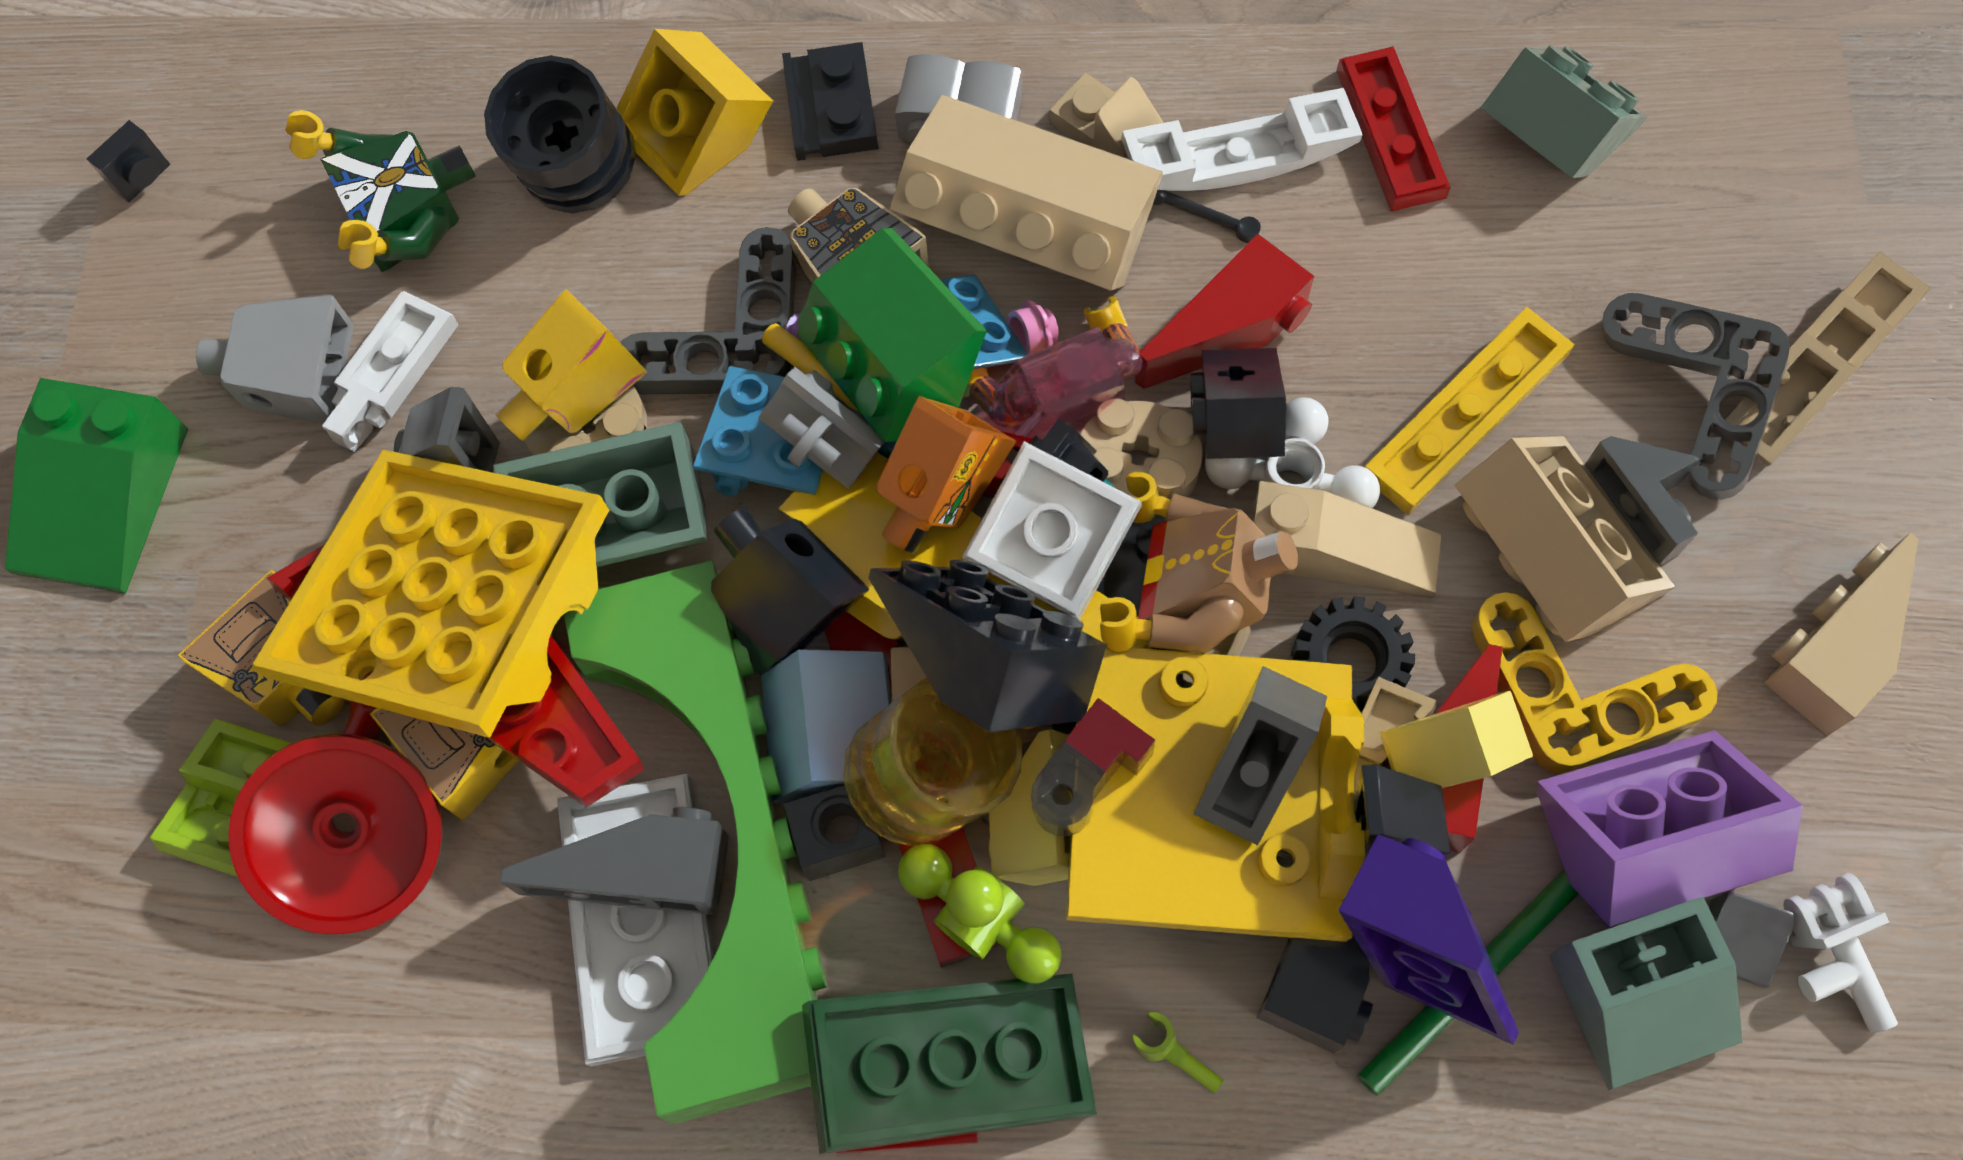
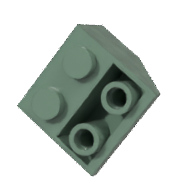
M1549 45L1546 49L1525 47L1480 107L1571 178L1588 176L1634 133L1647 118L1634 108L1639 99L1631 91L1613 80L1605 84L1588 74L1593 67L1589 60L1567 46L1560 50L1553 45Z
M1703 896L1572 941L1549 955L1608 1090L1743 1043L1736 964Z

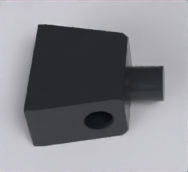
M741 508L723 519L713 530L734 559L711 581V591L741 645L747 648L750 661L760 676L769 672L771 668L797 650H805L869 591L865 583L802 521L797 519H791L762 531L747 510Z

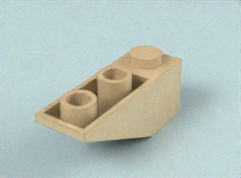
M1911 532L1891 549H1888L1879 542L1852 569V572L1861 578L1853 588L1848 591L1842 585H1839L1815 608L1812 614L1821 622L1808 635L1801 628L1797 629L1771 656L1781 665L1766 679L1764 684L1826 736H1829L1856 718L1897 672L1919 538Z

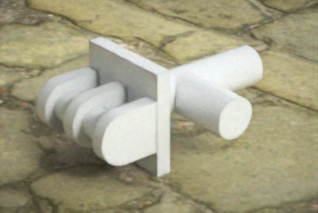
M1845 873L1835 879L1836 886L1829 888L1824 884H1820L1811 888L1809 892L1810 897L1804 900L1797 895L1785 899L1783 903L1784 910L1796 914L1793 927L1795 934L1789 937L1792 946L1815 949L1831 948L1836 959L1798 977V985L1803 995L1810 1002H1816L1849 987L1869 1032L1877 1033L1895 1027L1898 1022L1857 937L1889 923L1885 912H1875L1859 879L1851 873ZM1843 906L1845 907V909H1846V911H1847V912H1845V913H1844V911H1843V909H1842ZM1819 917L1821 923L1818 924L1815 918Z

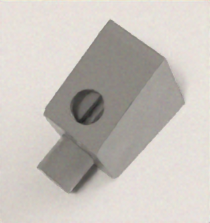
M318 295L241 305L234 311L228 339L200 340L196 350L197 366L203 375H220L221 385L241 406L249 410L324 424L336 407L332 403L338 390L334 381L347 364L354 323L333 295Z

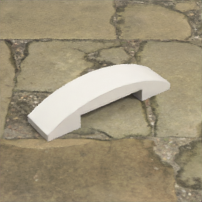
M1344 88L1289 98L1285 112L1188 132H1183L1179 120L1122 131L1121 139L1128 159L1164 171L1158 190L1194 191L1242 185L1306 167L1359 143L1363 134Z

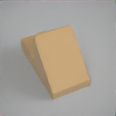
M1085 72L1049 109V123L1073 140L1127 159L1128 156L1121 139L1122 131L1164 123L1138 81L1132 76L1114 92Z

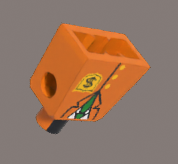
M919 396L876 485L878 494L897 505L882 536L893 545L915 554L931 525L959 528L975 507L1016 441L965 409Z

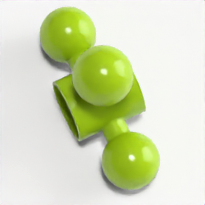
M931 844L916 845L902 856L898 866V876L902 887L916 898L931 899L938 896L947 903L933 921L959 946L976 958L983 960L993 945L998 942L1007 949V964L1011 972L1018 979L1027 983H1041L1054 976L1062 960V951L1057 938L1044 928L1027 927L1021 930L1012 923L1025 904L1000 879L979 866L959 874L954 879L952 877V863L948 855L941 848Z

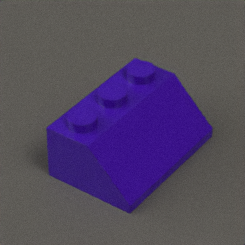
M1378 834L1338 911L1383 985L1513 1045L1519 1034L1518 1028L1485 945L1471 917V912L1467 908L1459 891V886L1455 882L1445 861V856L1433 846L1418 839L1405 838L1402 844Z

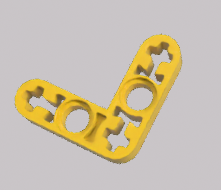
M1508 592L1494 594L1486 599L1473 618L1472 633L1481 654L1489 644L1503 647L1497 686L1501 693L1511 691L1533 754L1532 757L1539 766L1549 772L1564 774L1585 768L1688 729L1710 714L1717 703L1718 692L1713 679L1698 666L1686 663L1669 666L1581 700L1535 609L1528 600L1518 594ZM1497 612H1499L1503 620L1515 619L1518 623L1517 628L1511 634L1512 640L1505 629L1494 631L1490 626L1496 618ZM1527 645L1532 648V650L1524 651L1517 655L1510 662L1505 659L1515 646L1518 652L1522 651ZM1533 667L1544 672L1550 682L1549 695L1542 698H1534L1523 693L1516 681L1517 671L1521 668ZM1675 687L1679 691L1690 689L1693 692L1695 700L1689 705L1685 702H1677L1657 713L1654 702L1662 700ZM1622 703L1633 708L1640 722L1637 733L1625 735L1613 730L1606 719V708L1608 705ZM1589 724L1592 735L1582 738L1570 750V755L1564 747L1553 749L1549 744V739L1556 733V727L1561 735H1569L1582 730Z

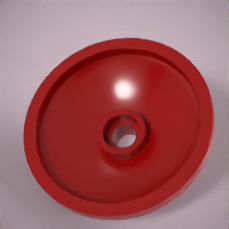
M317 735L299 740L278 750L267 758L247 779L236 798L230 816L228 830L229 850L234 870L247 893L262 909L276 919L292 927L313 933H355L371 929L394 918L405 910L423 891L432 876L441 851L442 818L438 801L432 794L425 777L407 757L397 750L379 741L358 735ZM338 813L351 815L356 821V829L350 832L340 831L333 823V816Z

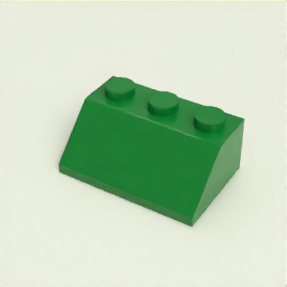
M881 228L812 282L806 305L799 315L797 335L884 442H894L898 440L919 396L959 408L987 330L893 228Z

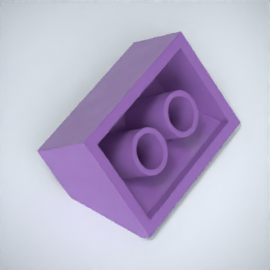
M1715 730L1537 781L1536 792L1570 885L1609 927L1644 917L1702 896L1704 898L1793 871L1803 805Z

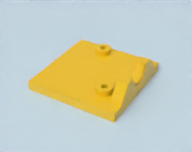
M382 450L252 665L268 679L490 738L506 706L542 700L551 682L550 676L552 673L548 666L547 648L553 627L559 618L568 611L574 610L582 615L585 609L588 610L598 591L595 537L609 512V508L600 495ZM373 671L370 676L363 680L367 673Z
M1106 647L1087 711L1099 698L1156 741L1152 757L1137 776L1123 765H1120L1106 785L1079 766L1077 762H1074L1066 920L1343 942L1351 939L1352 932L1338 910L1365 858V831L1361 830V823H1357L1354 811V779L1358 756L1364 744V717L1352 700V665L1131 648L1127 651L1115 652ZM1264 666L1326 695L1327 700L1318 734L1261 841L1256 845L1194 815V811L1232 726ZM1182 673L1188 674L1192 678L1193 685L1189 688H1181L1176 683V676ZM1279 851H1288L1292 855L1293 865L1291 867L1285 868L1278 864L1276 856Z

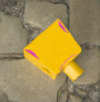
M565 289L503 361L502 370L521 390L495 415L522 441L549 416L569 433H574L640 380L647 371L616 337Z

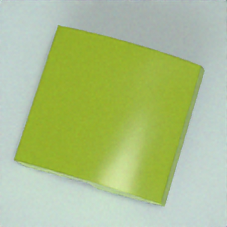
M215 718L179 769L187 784L150 836V840L156 849L238 877L231 860L228 840L229 822L233 805L240 790L252 773L267 758L292 743Z

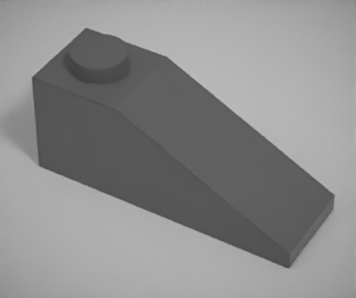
M675 807L672 809L671 816L650 814L502 868L500 883L522 896L717 916L729 835L718 821H712V813L696 808Z

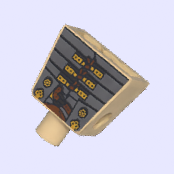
M809 188L797 194L789 205L788 214L799 224L789 236L795 262L810 286L815 279L881 228H893L929 267L926 237L915 227L858 188L846 189L829 203L814 189Z

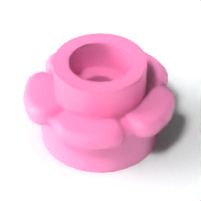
M1032 300L1023 302L1021 309L1011 311L1008 314L1007 324L1028 355H1036L1037 359H1043L1051 353V345L1058 340V325L1053 313L1049 309H1043Z

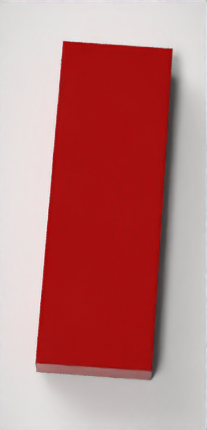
M1394 46L1339 59L1336 72L1363 134L1362 139L1390 211L1446 199L1451 188Z

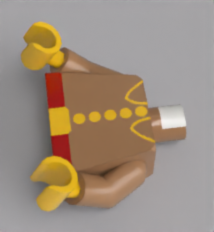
M1144 472L1128 474L1126 477L1128 491L1135 496L1133 498L1142 503L1133 523H1146L1157 515L1166 519L1164 522L1154 524L1152 528L1138 619L1135 606L1130 600L1120 597L1104 600L1100 605L1102 621L1100 623V631L1103 643L1107 644V647L1115 652L1131 649L1140 639L1147 640V647L1206 653L1211 651L1230 634L1261 621L1268 609L1271 577L1297 568L1298 553L1290 535L1285 531H1279L1266 536L1240 509L1212 505L1175 493L1172 500L1159 496L1156 482L1151 475Z

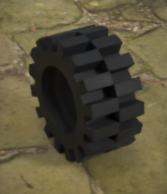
M1356 596L1353 597L1350 605H1344L1343 598L1340 597L1331 600L1326 610L1320 605L1312 611L1309 620H1305L1299 630L1290 656H1293L1292 660L1328 663L1327 650L1336 641L1355 639L1366 644L1373 652L1376 660L1375 673L1364 681L1352 682V700L1362 714L1378 677L1406 687L1412 676L1410 671L1415 665V654L1409 653L1414 642L1410 632L1401 635L1399 630L1404 622L1397 614L1390 620L1383 616L1387 606L1376 601L1371 610L1364 607V597Z

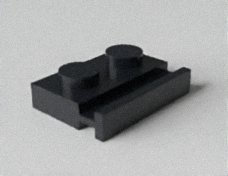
M863 42L807 50L808 55L792 58L790 52L782 53L797 161L806 160L805 155L822 152V157L879 149Z

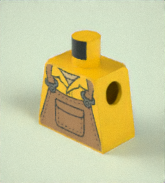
M271 569L182 650L178 656L210 681L278 726L287 724L299 711L313 725H323L340 712L344 705L343 698L265 678L252 665L290 603V600L277 592L268 581L267 577L276 573Z
M380 708L370 713L398 751L421 771L432 794L439 803L462 821L475 810L518 762L516 758L481 735Z

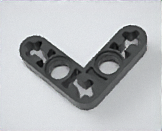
M770 227L759 228L749 233L742 241L739 250L734 332H642L631 334L620 342L639 363L643 355H651L653 362H649L645 366L647 373L633 385L639 394H719L729 366H731L729 353H736L738 361H734L735 367L755 371L753 364L758 362L759 354H770L772 361L767 362L765 371L758 372L786 377L791 371V364L762 343V336L770 325L776 323L784 328L788 320L794 315L796 262L790 239L784 232ZM769 250L776 252V256H773L771 259V276L773 280L764 279L759 261L764 258L765 251ZM760 299H774L781 304L779 313L770 320H756L749 315L752 305ZM698 352H712L719 357L717 366L707 374H693L686 368L690 358ZM674 353L675 373H670L667 365H672L670 354Z
M1627 293L1616 297L1606 307L1602 321L1606 343L1613 350L1624 355L1717 376L1691 455L1698 457L1699 462L1690 471L1689 479L1692 487L1700 495L1709 499L1723 500L1735 496L1744 488L1749 479L1787 367L1790 349L1787 334L1779 326L1768 321L1641 293ZM1631 313L1642 314V325L1660 330L1661 318H1668L1670 320L1665 329V344H1656V330L1644 327H1637L1632 336L1623 335L1621 323L1617 322V320L1627 321ZM1696 324L1707 327L1714 339L1710 346L1703 351L1687 352L1676 344L1675 337L1677 333L1685 326ZM1757 341H1764L1769 343L1768 353L1776 356V358L1771 356L1763 358L1755 383L1749 379H1744L1748 368L1749 353L1741 349H1753ZM1734 376L1737 379H1729V377ZM1769 384L1768 388H1764L1761 385ZM1745 396L1753 400L1757 405L1759 413L1748 424L1732 425L1721 417L1719 408L1728 398ZM1710 433H1715L1719 437H1709ZM1721 438L1733 441L1729 468L1738 472L1736 474L1725 473L1721 482L1709 480V469L1701 466V464H1713L1716 461L1721 447ZM1746 441L1750 442L1749 445L1746 447L1739 443Z

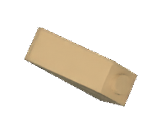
M1264 481L1259 482L1252 507L1251 520L1266 536L1279 531H1285L1290 535L1297 549V568L1283 574L1433 597L1436 593L1441 534L1324 490Z

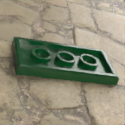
M1072 973L1054 975L1041 983H1027L1020 979L811 1000L802 1005L819 1154L1087 1118L1097 1114Z

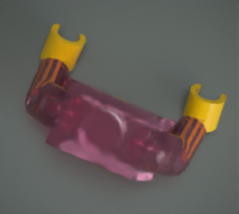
M1115 296L1108 297L1110 304L1102 309L1091 311L1089 306L1084 309V315L1090 330L1020 358L1012 365L999 383L992 377H989L987 367L973 369L963 397H971V400L996 425L1012 427L1016 435L1033 438L1035 435L1050 431L1059 418L1069 423L1096 412L1099 406L1107 400H1124L1125 384L1123 380L1137 375L1142 368L1143 360L1139 353L1140 349L1128 330V325L1119 302Z

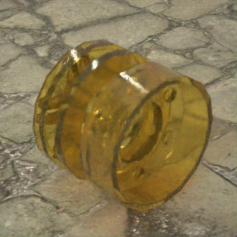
M925 678L857 729L845 751L843 779L850 803L867 827L890 842L910 846L941 841L951 833L958 831L965 824L982 817L1011 795L1021 773L1022 743L1017 729L988 732L941 702L929 680Z

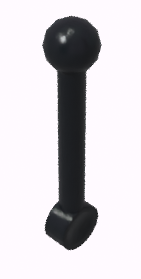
M1157 190L1153 205L1166 203L1236 231L1237 237L1242 242L1249 243L1260 233V222L1254 217L1248 216L1239 220L1166 190Z

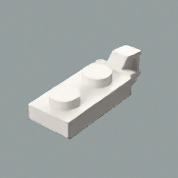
M405 291L400 292L334 381L338 390L332 403L336 407L322 425L323 429L332 438V441L355 452L373 431V425L381 428L388 422V418L393 417L458 327L453 314Z

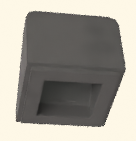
M1725 892L1712 899L1709 909L1736 964L1737 979L1763 988L1769 987L1793 930L1796 914L1734 892Z

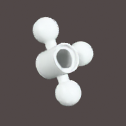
M1300 397L1286 404L1285 457H1268L1267 461L1256 458L1207 459L1206 456L1205 469L1209 479L1215 485L1224 489L1242 487L1249 480L1324 490L1370 508L1376 505L1380 495L1378 479L1365 467L1352 465L1342 468L1335 475L1324 473V457L1314 444L1319 442L1326 434L1329 419L1325 408L1312 398ZM1287 470L1294 471L1303 476L1306 482L1297 485L1290 484L1282 480L1278 473Z

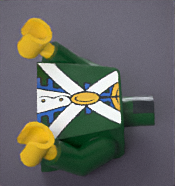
M294 111L288 116L285 131L291 135L289 145L291 152L300 159L314 157L318 149L324 152L325 157L320 158L350 218L349 221L344 222L340 227L337 246L342 250L350 249L349 261L353 266L358 269H365L370 267L373 261H375L381 272H384L402 260L425 259L431 254L447 230L457 224L459 217L445 191L476 177L460 145L428 159L412 132L404 131L395 135L361 134L332 127L323 132L321 119L309 111Z

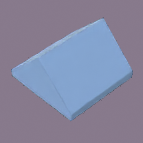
M797 650L771 668L769 672L761 675L764 712L769 731L766 733L768 756L773 755L782 788V794L772 796L774 803L780 804L795 801L862 780L864 788L901 782L888 663L885 653Z

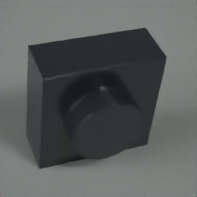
M130 120L86 158L107 184L127 202L132 201L171 165L148 135Z

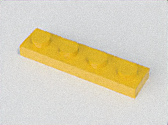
M1526 307L1365 465V468L1369 469L1378 479L1380 492L1409 516L1569 356L1575 344Z

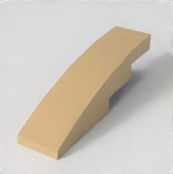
M1879 251L1845 290L1834 299L1815 322L1790 347L1787 367L1756 457L1770 466L1926 295L1931 287ZM1762 384L1761 386L1768 388L1769 384ZM1745 397L1727 416L1725 421L1732 425L1748 424L1759 413L1757 405L1752 399ZM1746 441L1739 443L1746 447L1749 445L1750 442Z

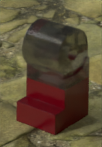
M1097 698L1038 774L1032 785L1031 802L1036 822L1045 831L1055 836H1070L1079 833L1088 825L1093 815V800L1120 765H1123L1137 776L1152 757L1156 740L1101 699Z

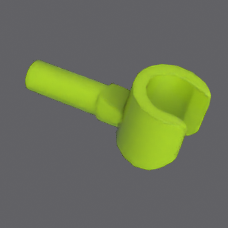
M1158 1012L1147 1013L1148 1019L1154 1025L1163 1029L1167 1036L1161 1045L1150 1047L1133 1034L1132 1037L1138 1052L1143 1058L1150 1061L1159 1062L1166 1059L1175 1067L1181 1068L1214 1094L1224 1079L1188 1053V1050L1176 1041L1171 1021L1165 1015Z

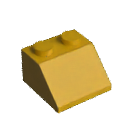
M654 29L616 109L634 136L635 153L678 196H685L749 148L773 100L702 32Z

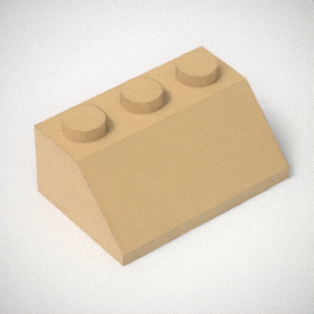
M1564 436L1511 438L1454 484L1465 500L1463 502V509L1467 517L1477 528L1488 532L1501 551L1499 553V560L1505 571L1517 582L1524 583L1538 603L1536 605V612L1541 622L1553 634L1561 636L1565 642L1589 637L1675 588L1674 584Z

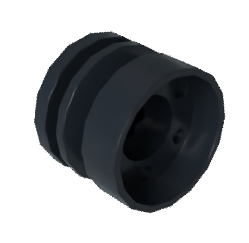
M553 55L528 59L506 72L492 89L484 112L486 136L496 154L510 171L516 174L521 184L526 187L532 197L549 209L567 213L594 210L616 197L630 179L636 159L634 136L592 71L574 59Z

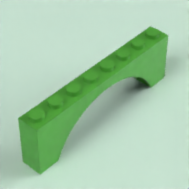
M713 560L598 589L588 610L585 609L582 615L574 610L564 614L571 656L585 677L590 681L610 684L635 692L659 704L679 718L701 739L714 755L726 781L734 809L738 838V869L735 895L720 945L704 977L687 1002L661 1030L644 1044L656 1113L659 1118L671 1125L810 1087L811 1079L802 1005L807 1001L818 1000L816 990L827 988L825 972L817 946L806 949L801 924L812 921L803 882L791 883L786 859L796 857L797 852L787 817L777 819L772 796L782 794L777 765L773 755L763 757L758 735L769 732L764 708L759 695L749 697L744 676L755 674V669L750 661L747 648L741 645L738 638H735V633L711 591V581L718 575Z

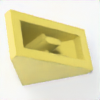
M1511 691L1499 693L1379 732L1392 770L1441 785L1442 788L1492 776L1533 756Z

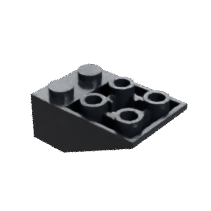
M906 560L901 562L900 568L870 569L868 579L941 702L988 732L1077 722L1086 714L1107 644L1082 631L1084 624L1079 619L1068 614L1046 611L1033 604L1035 597L1030 592L1010 585H999L987 578L988 570L965 560H951L948 567H934L926 563Z

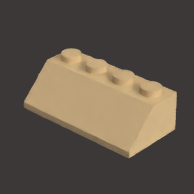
M941 95L906 152L889 210L1102 288L1114 290L1125 286L1164 171L955 98Z

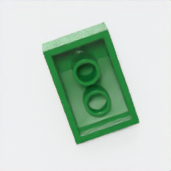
M40 378L17 433L5 570L16 575L126 594L188 428L155 396Z

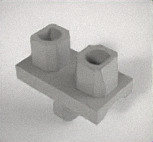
M794 367L786 375L779 389L758 418L794 446V449L787 458L791 463L799 467L808 457L849 489L883 445L884 441L859 411H850L834 398L833 384L816 370L804 374Z

